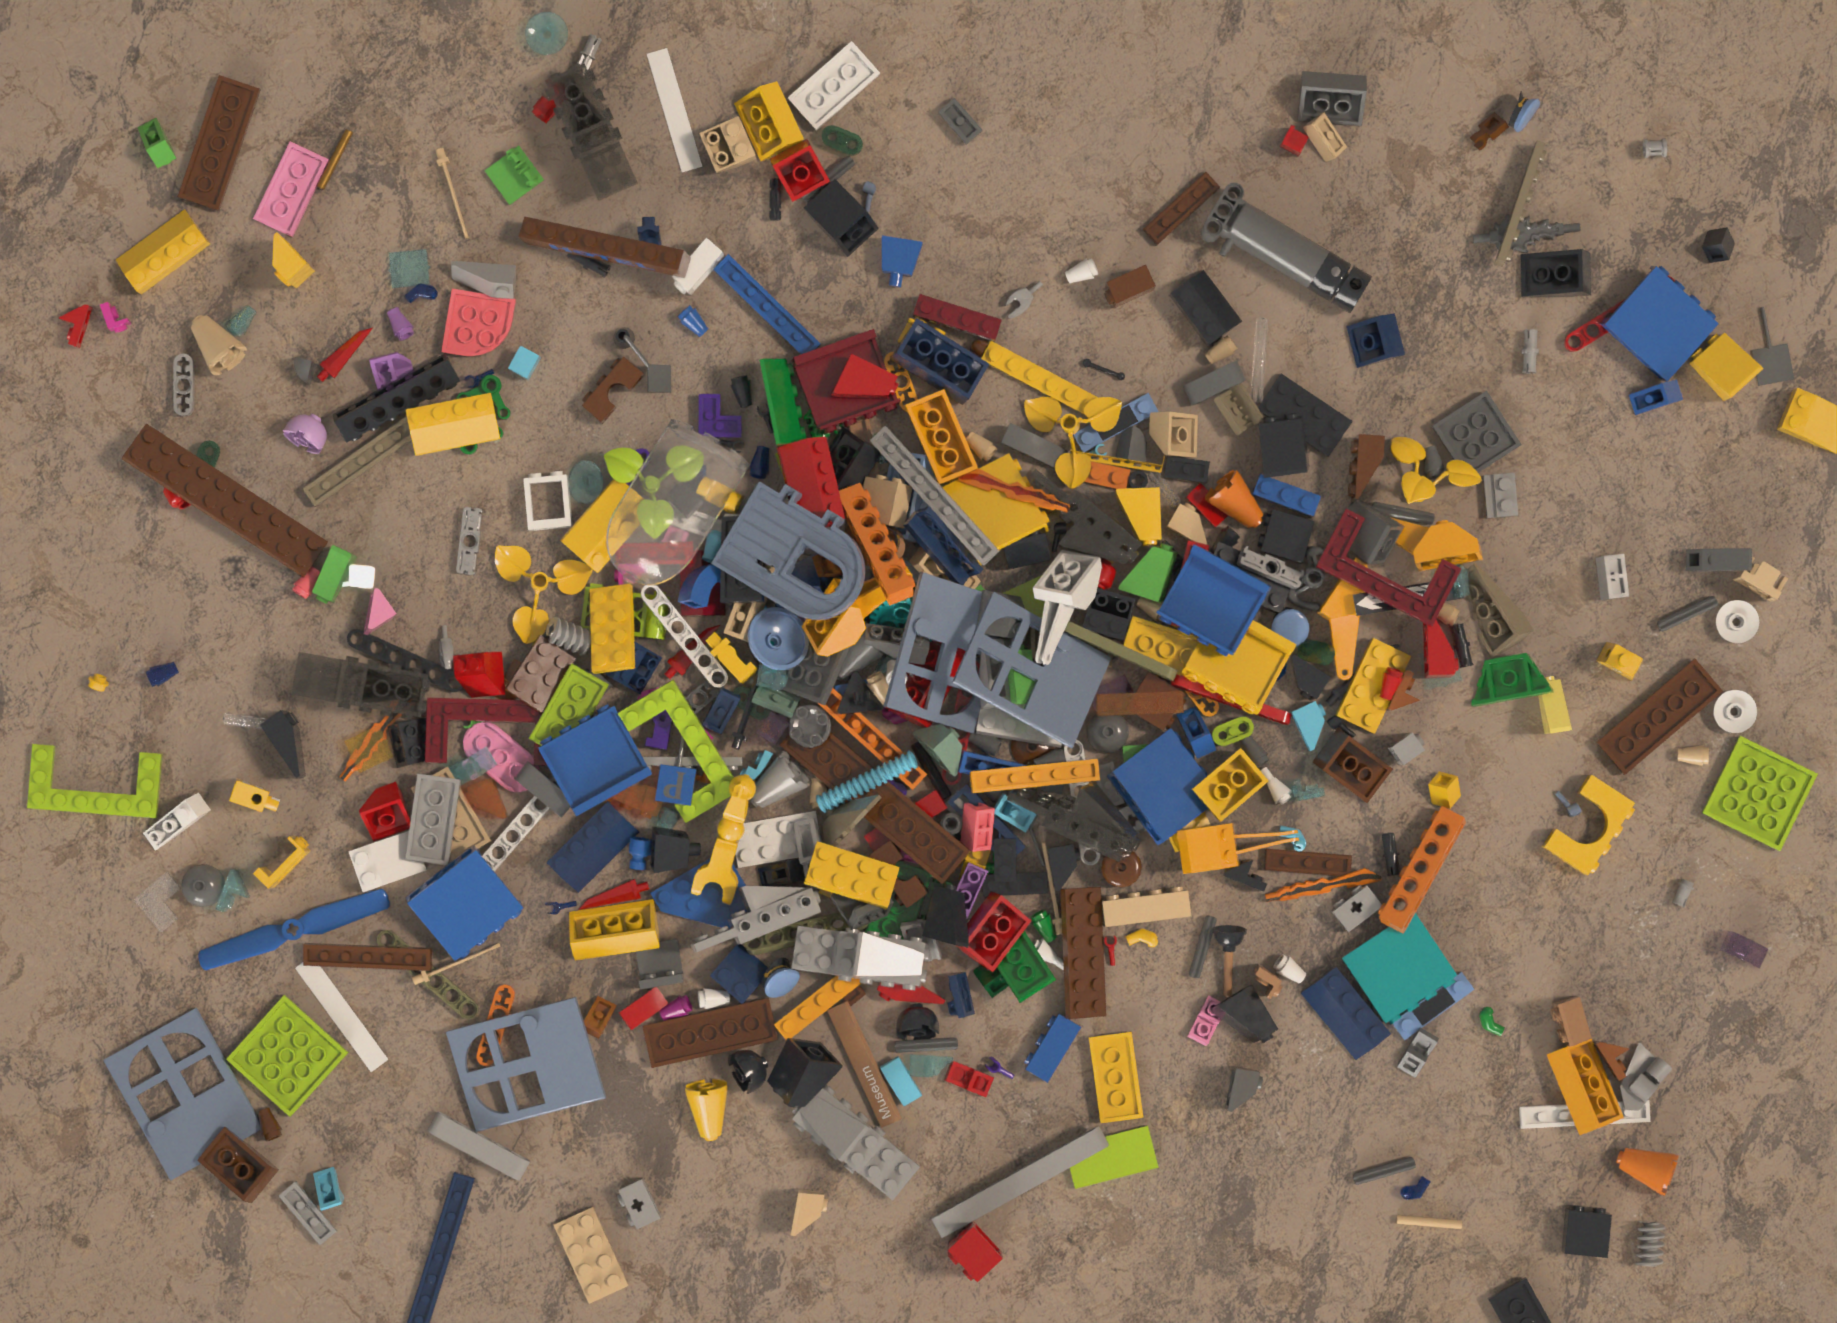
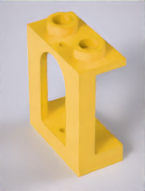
M289 836L287 838L297 849L274 873L266 866L259 867L253 873L268 889L275 888L311 851L308 848L309 843L302 836Z

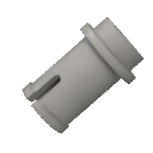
M1682 879L1681 882H1678L1679 887L1672 903L1685 908L1690 892L1694 890V883Z

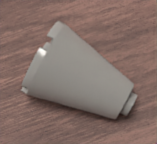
M781 752L755 784L756 793L750 799L754 806L764 808L810 785L806 783L809 781V778L797 761L793 763L789 759L792 757L789 753Z

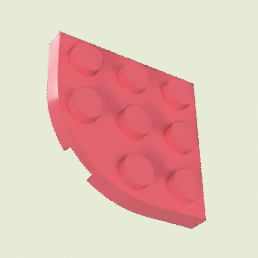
M452 289L441 352L458 356L476 357L496 349L510 332L516 299L494 298L482 293Z

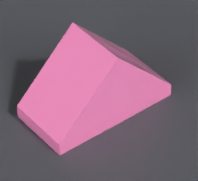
M374 588L370 593L364 628L365 635L370 634L389 622L396 615V612L378 588Z

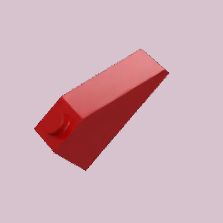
M880 982L877 988L880 991L879 996L887 1001H890L891 998L895 1001L944 1004L946 1001L922 985L921 988L916 987L915 990L902 989L903 985L894 984V988L881 986Z

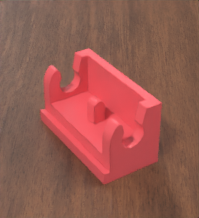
M964 803L960 842L972 852L991 850L995 808L983 803H978V806Z

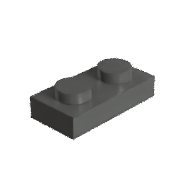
M955 98L938 111L939 115L966 145L983 131Z

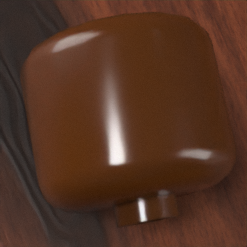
M1116 847L1105 853L1101 860L1100 869L1106 882L1112 886L1123 888L1131 886L1138 880L1141 875L1142 864L1137 853L1130 848Z

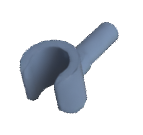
M866 181L862 191L868 194L865 209L869 213L876 186Z
M1560 791L1555 794L1566 807L1569 816L1574 817L1581 813L1577 802L1570 805L1569 801Z

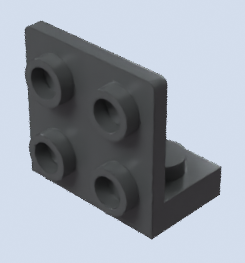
M833 893L830 897L851 930L887 917L894 903L890 899L886 910Z
M677 939L660 941V948L636 951L640 989L684 982Z

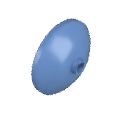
M771 607L760 611L752 619L748 628V643L754 656L763 665L774 670H788L797 666L805 658L809 646V639L802 628V621L794 613L779 607Z

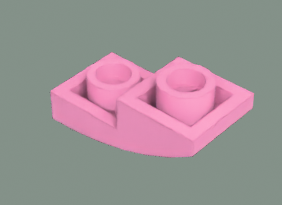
M1208 995L1187 1037L1204 1046L1209 1044L1221 1020L1212 1013L1211 1008L1219 1004L1220 1001Z

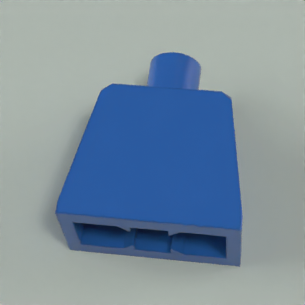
M882 235V272L890 274L889 286L901 288L903 276L912 277L923 242Z

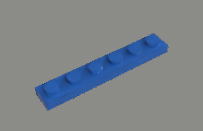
M729 254L713 269L797 352L804 354L817 349L821 345Z

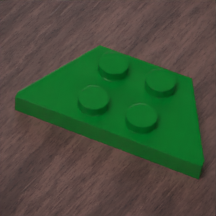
M1528 653L1485 660L1482 675L1477 683L1478 689L1475 698L1471 701V706L1477 707L1554 692Z

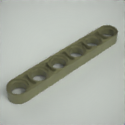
M1070 621L1064 630L1083 642L1170 681H1174L1178 672L1170 666Z
M839 912L787 925L744 943L748 954L759 955L795 946L796 938H792L790 934L797 930L798 926L813 928L816 925H820L825 930L845 932V928L850 927ZM836 920L844 922L840 928H834L832 924ZM868 924L857 928V930L865 929ZM774 935L781 937L777 943H771L769 940ZM753 940L760 942L756 948H750L748 945Z
M391 930L381 931L377 936V944L379 946H385L381 942V937L383 934L388 933L393 937V942L389 946L411 947ZM432 965V970L426 972L429 973L437 968ZM407 970L413 976L418 975L414 970ZM443 973L434 974L442 979V984L438 988L433 987L430 981L421 982L461 1017L472 1019L477 1016L479 1006L476 1001ZM450 989L456 990L459 995L458 999L454 1002L449 1001L446 996ZM471 1003L474 1005L475 1012L473 1015L468 1016L463 1012L465 1004Z

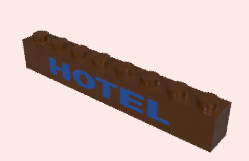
M525 216L518 236L527 245L682 278L686 276L691 259L682 249Z

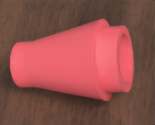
M311 567L304 578L301 576L294 583L295 586L292 590L302 598L307 599L313 593L312 590L320 571Z

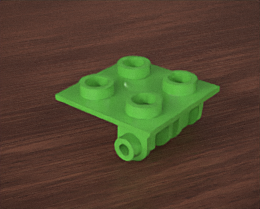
M520 146L509 149L504 157L484 170L509 205L544 181Z

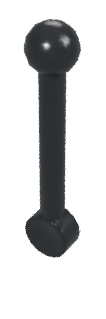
M1090 359L1083 361V366L1086 368L1092 367L1117 377L1120 381L1125 379L1123 372L1117 373L1091 363Z

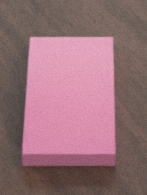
M290 141L253 219L293 238L329 159Z

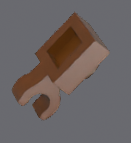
M1494 112L1478 125L1480 130L1474 133L1470 139L1480 151L1487 145L1489 138L1493 141L1508 129L1509 126L1504 119Z

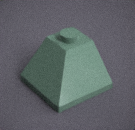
M939 724L915 730L912 733L934 762L955 777L958 774L962 744L958 740L959 734L952 727L948 729L944 725Z

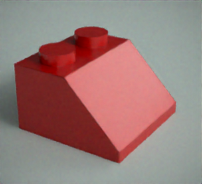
M808 139L770 158L772 166L792 202L830 182Z
M502 651L453 656L455 678L471 698L505 695Z

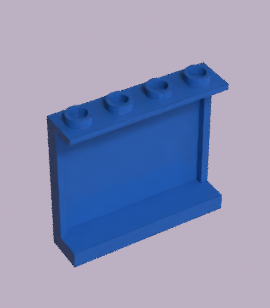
M1651 266L1649 268L1651 271L1609 318H1605L1600 325L1661 381L1668 382L1719 323L1714 320L1716 316L1710 310H1704L1699 306L1701 302L1692 294L1688 296L1683 291L1685 287L1677 280L1673 282L1668 277L1669 272L1662 266Z
M1194 544L1187 561L1161 608L1156 613L1161 615L1159 619L1169 625L1172 622L1179 625V631L1190 635V633L1197 635V641L1206 646L1210 643L1217 647L1216 651L1226 657L1228 654L1234 655L1272 586Z
M607 704L597 710L598 715L592 718L590 715H587L578 720L580 725L573 729L569 725L560 730V736L555 739L549 736L540 741L542 746L538 747L575 816L582 814L652 775L651 770L645 763L618 715L615 706L609 707Z
M1171 728L1107 775L1108 779L1157 845L1165 842L1208 809L1192 790L1207 777V772L1202 766L1197 764L1191 750L1185 748L1181 742L1180 735Z
M472 845L405 897L407 904L455 961L459 958H465L470 953L471 948L475 945L483 944L487 940L488 935L493 931L496 933L501 930L506 921L510 918L515 919L518 917L523 909L521 901L517 900L481 856L475 845Z

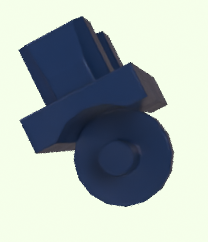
M642 217V226L637 227L639 241L662 245L659 226H655V217Z

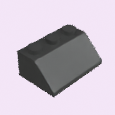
M1302 71L1298 121L1310 122L1325 112L1332 124L1362 126L1367 94V77L1363 75Z

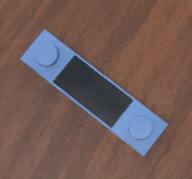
M1149 393L1121 407L1118 422L1111 430L1098 432L1090 424L1073 434L1081 451L1087 452L1125 431L1128 427L1149 418L1150 413L1159 411Z
M1462 972L1458 973V976L1454 978L1455 983L1446 989L1441 986L1436 990L1437 995L1429 1000L1422 999L1418 1002L1419 1007L1411 1012L1406 1011L1400 1015L1402 1018L1393 1023L1404 1040L1474 990Z

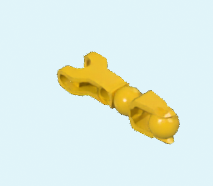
M747 774L735 776L729 784L731 798L723 813V818L717 826L718 836L711 860L697 870L691 889L693 895H700L705 884L716 882L723 889L722 902L730 905L733 901L739 881L732 865L739 840L744 834L745 827L743 823L747 816L748 803L756 793L755 782Z

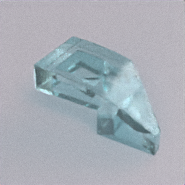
M910 1054V1076H937L948 1063L953 1061V1057Z

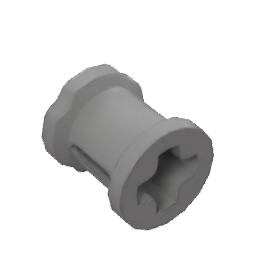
M1666 138L1658 141L1643 140L1644 158L1660 155L1662 157L1667 156Z

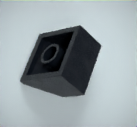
M1074 844L1047 848L1055 892L1061 890L1077 867V861H1080L1078 847L1074 848Z

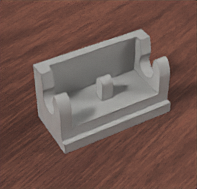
M1624 554L1597 557L1596 566L1600 599L1608 600L1629 597Z

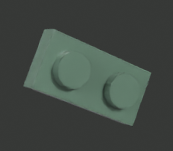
M761 682L753 696L752 702L792 718L801 698Z

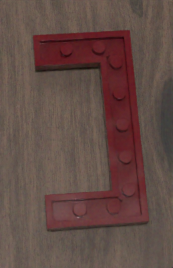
M1345 509L1316 567L1432 627L1462 568L1441 559L1423 596L1346 557L1365 518Z
M427 698L425 763H447L448 721L535 723L536 726L543 712H537L521 700ZM534 742V766H547L538 749L541 745Z

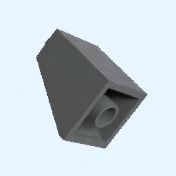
M1355 500L1347 509L1364 517L1365 520L1350 550L1369 564H1384L1404 525L1366 502Z

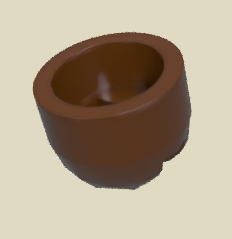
M982 339L973 341L971 344L973 354L981 358L989 343Z

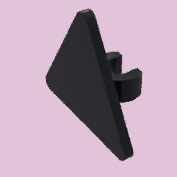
M853 672L837 713L850 714L882 711L884 706L869 689L859 673Z

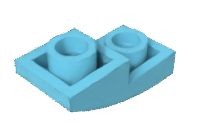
M767 750L764 751V754L760 752L755 761V764L758 765L757 769L748 766L747 770L742 769L740 775L747 774L754 781L766 768L773 753Z
M899 1056L880 1066L885 1078L903 1106L922 1096V1092Z

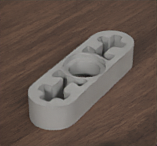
M179 354L175 357L173 363V408L178 415L186 417L194 411L195 363L191 356ZM183 358L190 363L185 367V373H190V376H178V372L183 373L182 366H179V362H182ZM182 379H187L190 383V387L186 391H181L178 388V383ZM178 394H190V398L185 397V403L189 405L185 412L178 408L183 403V398H178Z

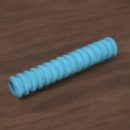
M907 751L906 755L896 756L895 760L890 759L889 763L884 762L883 766L878 765L877 769H870L871 772L866 771L864 775L859 774L858 778L853 777L852 781L847 780L846 784L841 783L840 787L835 786L834 790L829 789L827 793L824 791L821 796L819 794L816 795L819 808L822 812L826 813L827 809L832 810L833 806L838 807L839 803L844 804L846 800L850 801L852 797L857 798L858 794L863 795L864 791L869 792L870 788L875 789L876 785L881 786V783H887V780L892 781L893 777L898 778L899 774L904 775L905 771H912L911 768H918L914 754L911 751Z

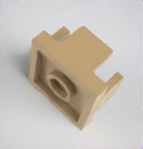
M1761 562L1760 565L1754 564L1750 572H1747L1748 570L1738 571L1733 577L1734 581L1769 602L1778 600L1782 593L1781 590L1788 580L1786 576H1782L1776 586L1773 587L1781 572L1766 562Z

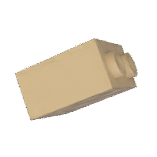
M877 474L876 478L865 476L863 489L868 490L871 496L870 503L872 507H877L880 514L878 519L881 524L885 523V525L904 529L903 525L906 521L912 487L905 485V480L892 478V481H888L889 477Z

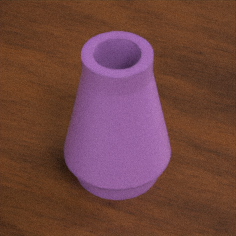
M398 307L387 312L394 336L399 341L406 340L414 334V326L400 312Z

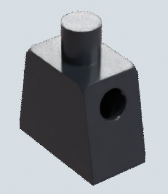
M652 827L650 866L654 873L688 867L689 856L701 855V844L690 843L687 832Z

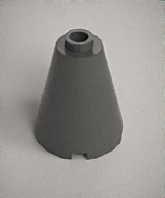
M865 631L856 644L850 647L837 677L839 681L842 679L845 681L849 680L853 672L859 673L886 654L864 643Z

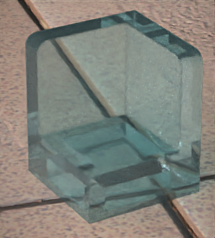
M349 565L347 582H343V586L373 589L375 567Z

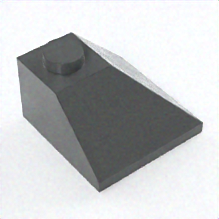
M982 590L977 625L993 591ZM995 592L1025 609L1021 597ZM1014 618L998 619L988 627L985 634L1013 639L1020 621Z
M1233 1066L1225 1104L1227 1111H1234L1255 1095L1257 1089H1261L1263 1077L1260 1076L1259 1071Z

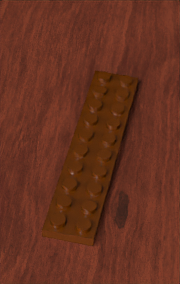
M147 423L122 456L123 461L303 578L328 543L319 535Z
M831 731L825 742L813 748L803 747L796 743L790 737V734L780 744L784 750L832 790H834L835 786L840 787L841 783L846 784L847 780L852 781L853 777L858 778L859 774L864 775L866 771L871 772L870 769L873 768ZM889 781L881 783V786L876 785L875 789L870 788L869 792L864 791L863 795L858 794L857 798H851V800L880 795L882 798L864 818L941 884H944L971 852V850Z

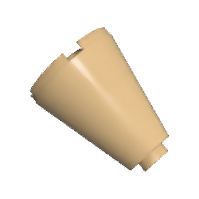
M199 315L192 321L191 330L209 371L213 375H221V370L226 368L229 371L245 357L244 350L247 351L245 345L207 315Z

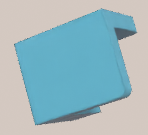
M520 346L508 369L529 380L541 357Z

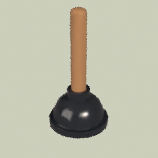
M1220 925L1213 927L1212 933L1215 934L1216 941L1223 946V951L1225 952L1223 995L1230 997L1232 995L1233 952H1235L1236 946L1242 943L1244 935L1247 934V929L1235 925Z

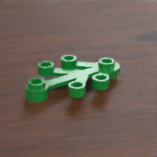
M495 375L485 376L481 380L479 387L466 393L461 392L457 396V399H460L462 395L471 397L491 393L492 399L498 408V417L506 420L511 416L510 409L505 406L499 394L502 388L501 381ZM489 382H494V389L489 390L487 388V384ZM506 409L508 415L502 417L500 415L501 410ZM498 427V429H499L500 432H501V435H500V439H501V438L503 437V435H504V432H503V430H502L500 427ZM474 444L472 450H467L466 446L460 447L463 453L472 455L477 451L478 444Z

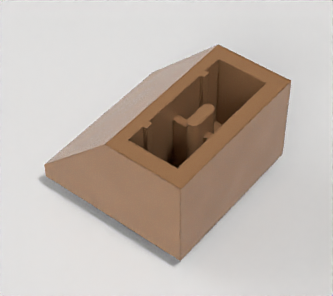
M1579 996L1552 1003L1553 1008L1550 1009L1553 1021L1558 1022L1559 1029H1556L1560 1042L1571 1047L1592 1039Z

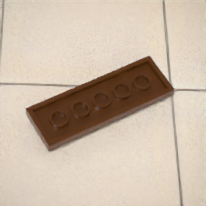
M221 75L218 76L177 197L220 211L261 91L260 88Z
M1694 658L1596 743L1622 774L1626 775L1721 694L1723 690Z
M1101 887L1061 889L1066 1019L1106 1016Z
M769 998L642 1026L651 1068L778 1040Z

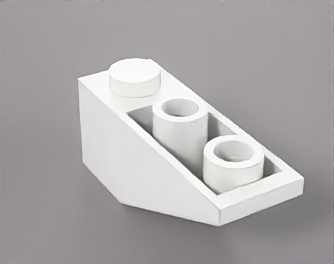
M197 793L181 802L143 834L156 851L197 822L211 809L201 795Z

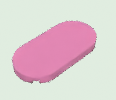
M481 722L469 728L463 738L466 756L505 789L512 792L526 791L527 789L516 781L514 777L527 761L534 765V756L493 723Z

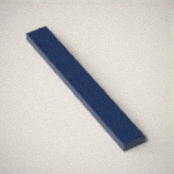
M458 1172L453 1174L407 1323L431 1322L475 1181L474 1177Z

